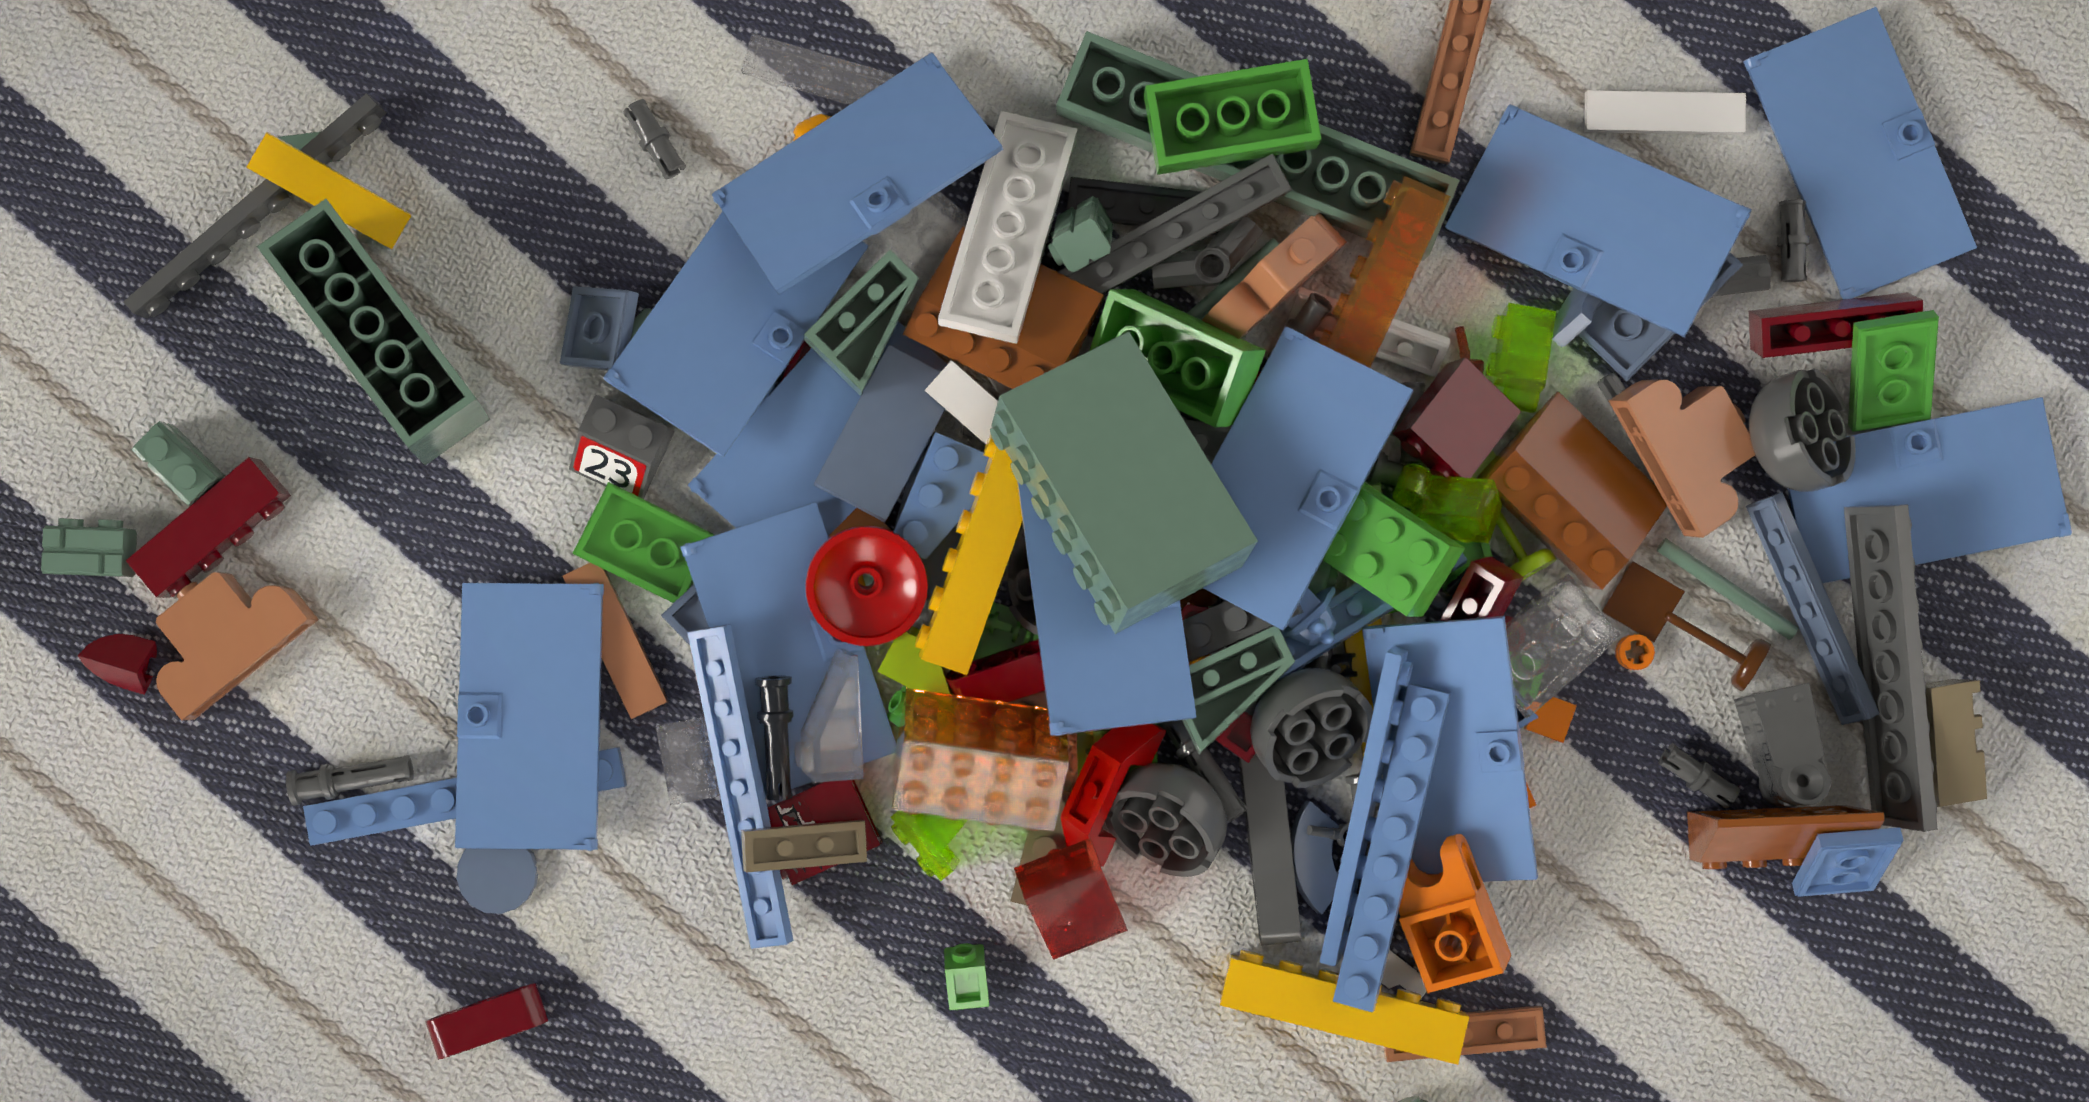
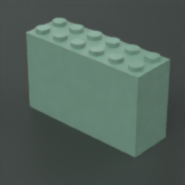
M324 199L256 246L408 449L425 466L490 420L477 398L327 199Z
M1130 332L999 396L991 424L992 428H990L991 437L999 450H1006L1012 460L1010 465L1016 480L1021 485H1027L1033 496L1031 502L1035 512L1040 519H1047L1054 531L1052 538L1057 549L1063 555L1068 554L1075 566L1073 573L1078 584L1083 590L1089 589L1096 601L1094 608L1097 616L1104 625L1109 624L1115 634L1243 566L1258 540Z

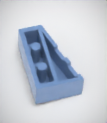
M936 432L933 435L893 531L906 539L915 548L919 556L927 559L959 522L963 510L969 511L975 499L974 495L969 494L972 482L977 471L984 473L989 457L983 456L984 452Z

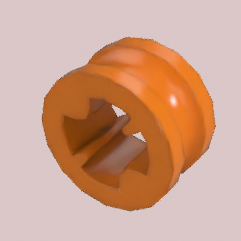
M1640 634L1627 635L1621 638L1615 648V657L1618 663L1630 670H1642L1648 667L1655 656L1652 642L1646 636ZM1637 641L1636 646H1643L1644 653L1639 655V662L1636 664L1633 663L1634 658L1627 659L1625 651L1631 649L1630 642Z

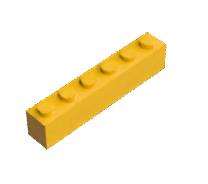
M991 434L983 456L989 457L984 473L977 471L971 485L969 494L975 496L971 510H963L956 528V532L962 534L957 549L949 548L943 564L942 571L948 572L943 588L935 587L928 609L934 610L929 626L922 624L915 643V647L921 649L919 652L920 659L965 675L968 674L1023 521L1018 483L1010 465L1012 460L1005 449L1002 451L998 449Z
M1241 950L1239 956L1230 955L1220 997V1006L1448 1063L1459 1064L1469 1016L1466 1012L1460 1011L1461 1004L1438 998L1435 1005L1420 1001L1422 995L1409 990L1398 989L1397 995L1382 992L1381 985L1375 1011L1368 1012L1333 1002L1339 973L1319 969L1318 975L1302 972L1303 965L1287 960H1280L1277 966L1263 962L1264 955L1247 950Z

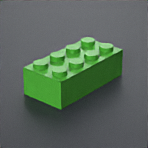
M1308 59L1145 86L1144 100L1157 175L1263 158L1270 154L1275 156L1316 149L1321 141Z
M1110 289L1089 351L1130 332L1176 409L1215 428L1233 425L1252 390L1266 350L1135 289Z
M1364 482L1340 530L1327 550L1323 561L1405 616L1423 617L1465 547Z

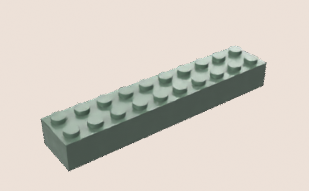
M1086 31L1056 104V115L1153 153L1144 100L1145 86L1200 76ZM1319 124L1321 141L1316 149L1275 155L1293 191L1273 202L1308 216L1313 215L1315 217L1318 213H1321L1331 225L1381 245L1385 238H1387V241L1407 250L1412 249L1410 255H1408V252L1393 246L1396 251L1424 261L1432 251L1460 181ZM1263 158L1193 170L1223 181ZM1396 218L1406 219L1413 238L1418 235L1417 229L1413 224L1422 227L1417 241L1412 244L1404 243L1400 238L1397 224H1394L1392 227L1397 237L1388 233L1393 220Z

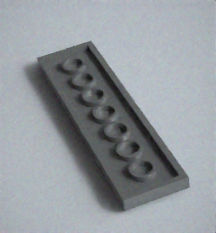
M1908 504L1844 507L1858 665L1880 713L1871 719L1863 720L1871 810L1884 812L1885 821L1882 824L1884 826L1900 827L1922 832L1938 830L1937 804L1933 784L1934 766L1931 760L1929 740L1930 724L1927 718L1925 696L1926 682L1924 680L1922 663L1923 645L1920 639L1919 603L1916 596L1915 561L1911 541L1912 523L1909 517Z

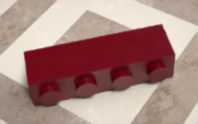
M1906 292L1749 310L1750 350L1762 358L1852 348L1853 323L1923 312V300Z
M248 457L130 556L126 562L155 597H173L176 599L178 592L192 583L191 580L201 571L207 573L217 567L224 559L221 554L232 545L238 547L249 540L255 533L252 528L263 519L269 521L281 513L285 508L283 502L291 495L261 459Z

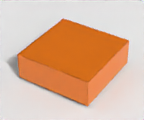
M1537 692L1536 699L1533 701L1530 710L1539 717L1525 725L1523 729L1564 743L1577 705L1542 692Z

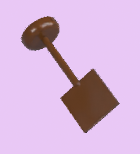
M1632 561L1602 613L1636 633L1646 636L1653 643L1666 622H1670L1738 662L1732 673L1731 683L1735 688L1743 691L1770 650L1771 643L1764 639H1756L1750 644L1745 653L1742 654L1672 612L1685 591Z

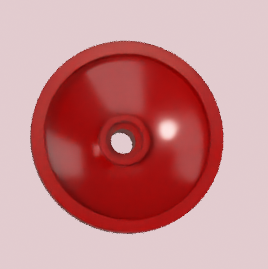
M877 526L852 527L830 537L814 554L806 575L807 602L816 621L833 637L858 646L884 644L904 634L919 618L927 598L928 583L926 570L915 548L899 534ZM863 574H870L874 578L872 584L868 586L861 585L858 579Z

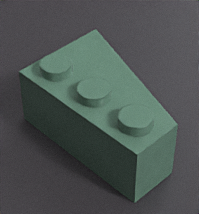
M891 250L876 262L804 334V341L860 396L919 279Z
M1275 626L1270 627L1189 665L1197 717L1182 721L1199 755L1295 663L1279 628Z

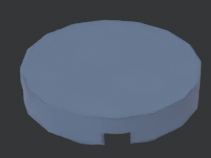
M466 848L458 862L456 879L462 896L471 906L484 913L502 914L519 908L531 897L538 881L537 862L531 849Z

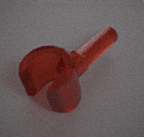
M1464 326L1456 327L1455 333L1460 351V359L1466 357L1483 374L1484 361L1482 359H1470V350Z

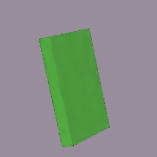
M1934 310L1853 323L1848 426L1852 432L1931 419L1939 316Z
M608 482L572 554L674 603L693 584L686 559L683 557L680 547L686 543L702 540L715 534Z

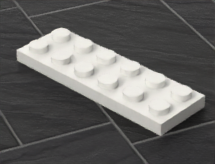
M1004 111L1000 112L994 136L1001 143L1004 150L985 162L939 313L938 325L1015 344L1018 343L1076 143L1077 128Z

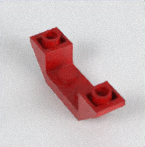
M1155 723L1113 728L1095 742L1060 815L1068 854L1095 873L1102 872L1117 839L1103 829L1102 826L1130 765L1145 766L1152 763L1166 730Z

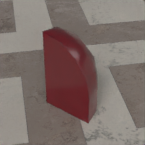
M118 633L100 637L89 643L78 654V657L86 668L106 682L145 695L153 677L147 675L146 671L150 657H157V647L155 641L135 635Z

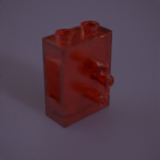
M1090 838L1061 850L1052 849L1047 855L1014 868L1024 900L1053 960L1128 931L1115 894Z

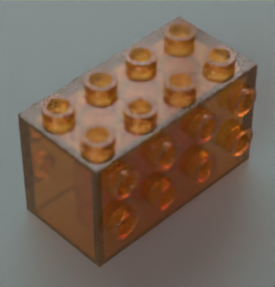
M906 688L894 755L892 809L902 810L908 814L924 813L938 815L950 820L968 819L982 821L989 825L1019 826L1031 831H1054L1069 764L1067 734L1060 736L1050 735L1048 708Z

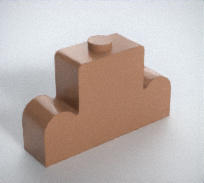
M1318 213L1315 217L1312 215L1266 255L1243 281L1230 290L1207 313L1202 321L1242 339L1325 265L1347 241L1321 213Z
M1641 380L1609 400L1684 536L1704 538L1735 515L1739 500L1737 493L1732 486L1721 483V479L1755 456L1751 444L1750 434L1744 425L1745 417L1742 411L1732 403L1724 387H1698L1682 398L1680 389L1669 380Z
M213 572L199 584L192 582L179 591L176 595L179 600L156 618L158 627L184 658V661L170 662L161 668L156 678L157 688L182 721L195 720L319 619L301 596L292 588L275 585L264 586L251 599L232 574Z

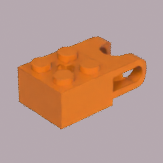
M1462 834L1448 836L1443 842L1440 849L1443 871L1439 874H1427L1419 870L1411 858L1399 907V921L1427 993L1502 974L1512 956L1469 844Z

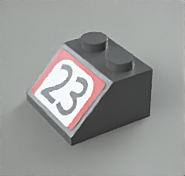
M595 394L578 430L569 470L605 487L610 482L644 499L675 431Z

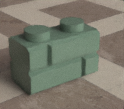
M1092 196L1077 204L1076 210L1072 207L1057 215L1055 229L1050 233L1053 241L1048 244L1051 255L1059 266L1065 264L1068 271L1070 270L1073 273L1087 266L1090 259L1096 261L1110 253L1113 224L1098 198Z
M159 421L131 449L143 462H148L147 466L188 506H191L225 477L174 424Z
M58 518V526H45L43 528L42 574L134 577L135 572L126 560L136 551L137 532L135 529L123 528V521L98 520V527H83L84 519Z

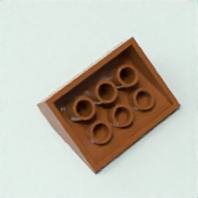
M963 226L921 294L903 332V335L1014 389L1077 357L1105 295L1040 264L1017 344L938 325V317L965 231Z
M1559 391L1543 405L1475 478L1548 549L1552 550L1554 555L1587 587L1603 590L1629 562L1667 507L1658 488Z
M1849 805L1688 811L1690 860L1702 863L1703 869H1726L1727 862L1742 861V866L1746 868L1767 867V860L1782 859L1783 866H1801L1817 834L1879 829L1885 821L1884 812Z

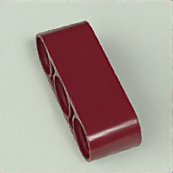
M1039 639L974 660L967 675L951 670L945 679L963 715L974 714L1044 691L1045 683Z
M532 983L438 1015L425 1022L439 1060L537 1027L548 1022V1018L537 985Z

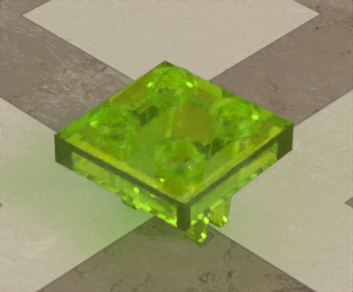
M911 798L890 816L894 821L891 828L904 845L911 843L919 853L916 860L923 871L929 877L936 875L942 881L955 870L960 862V859L949 847L948 843L968 821V815L963 814L958 818H954L952 814L958 808V803L954 801L925 816Z

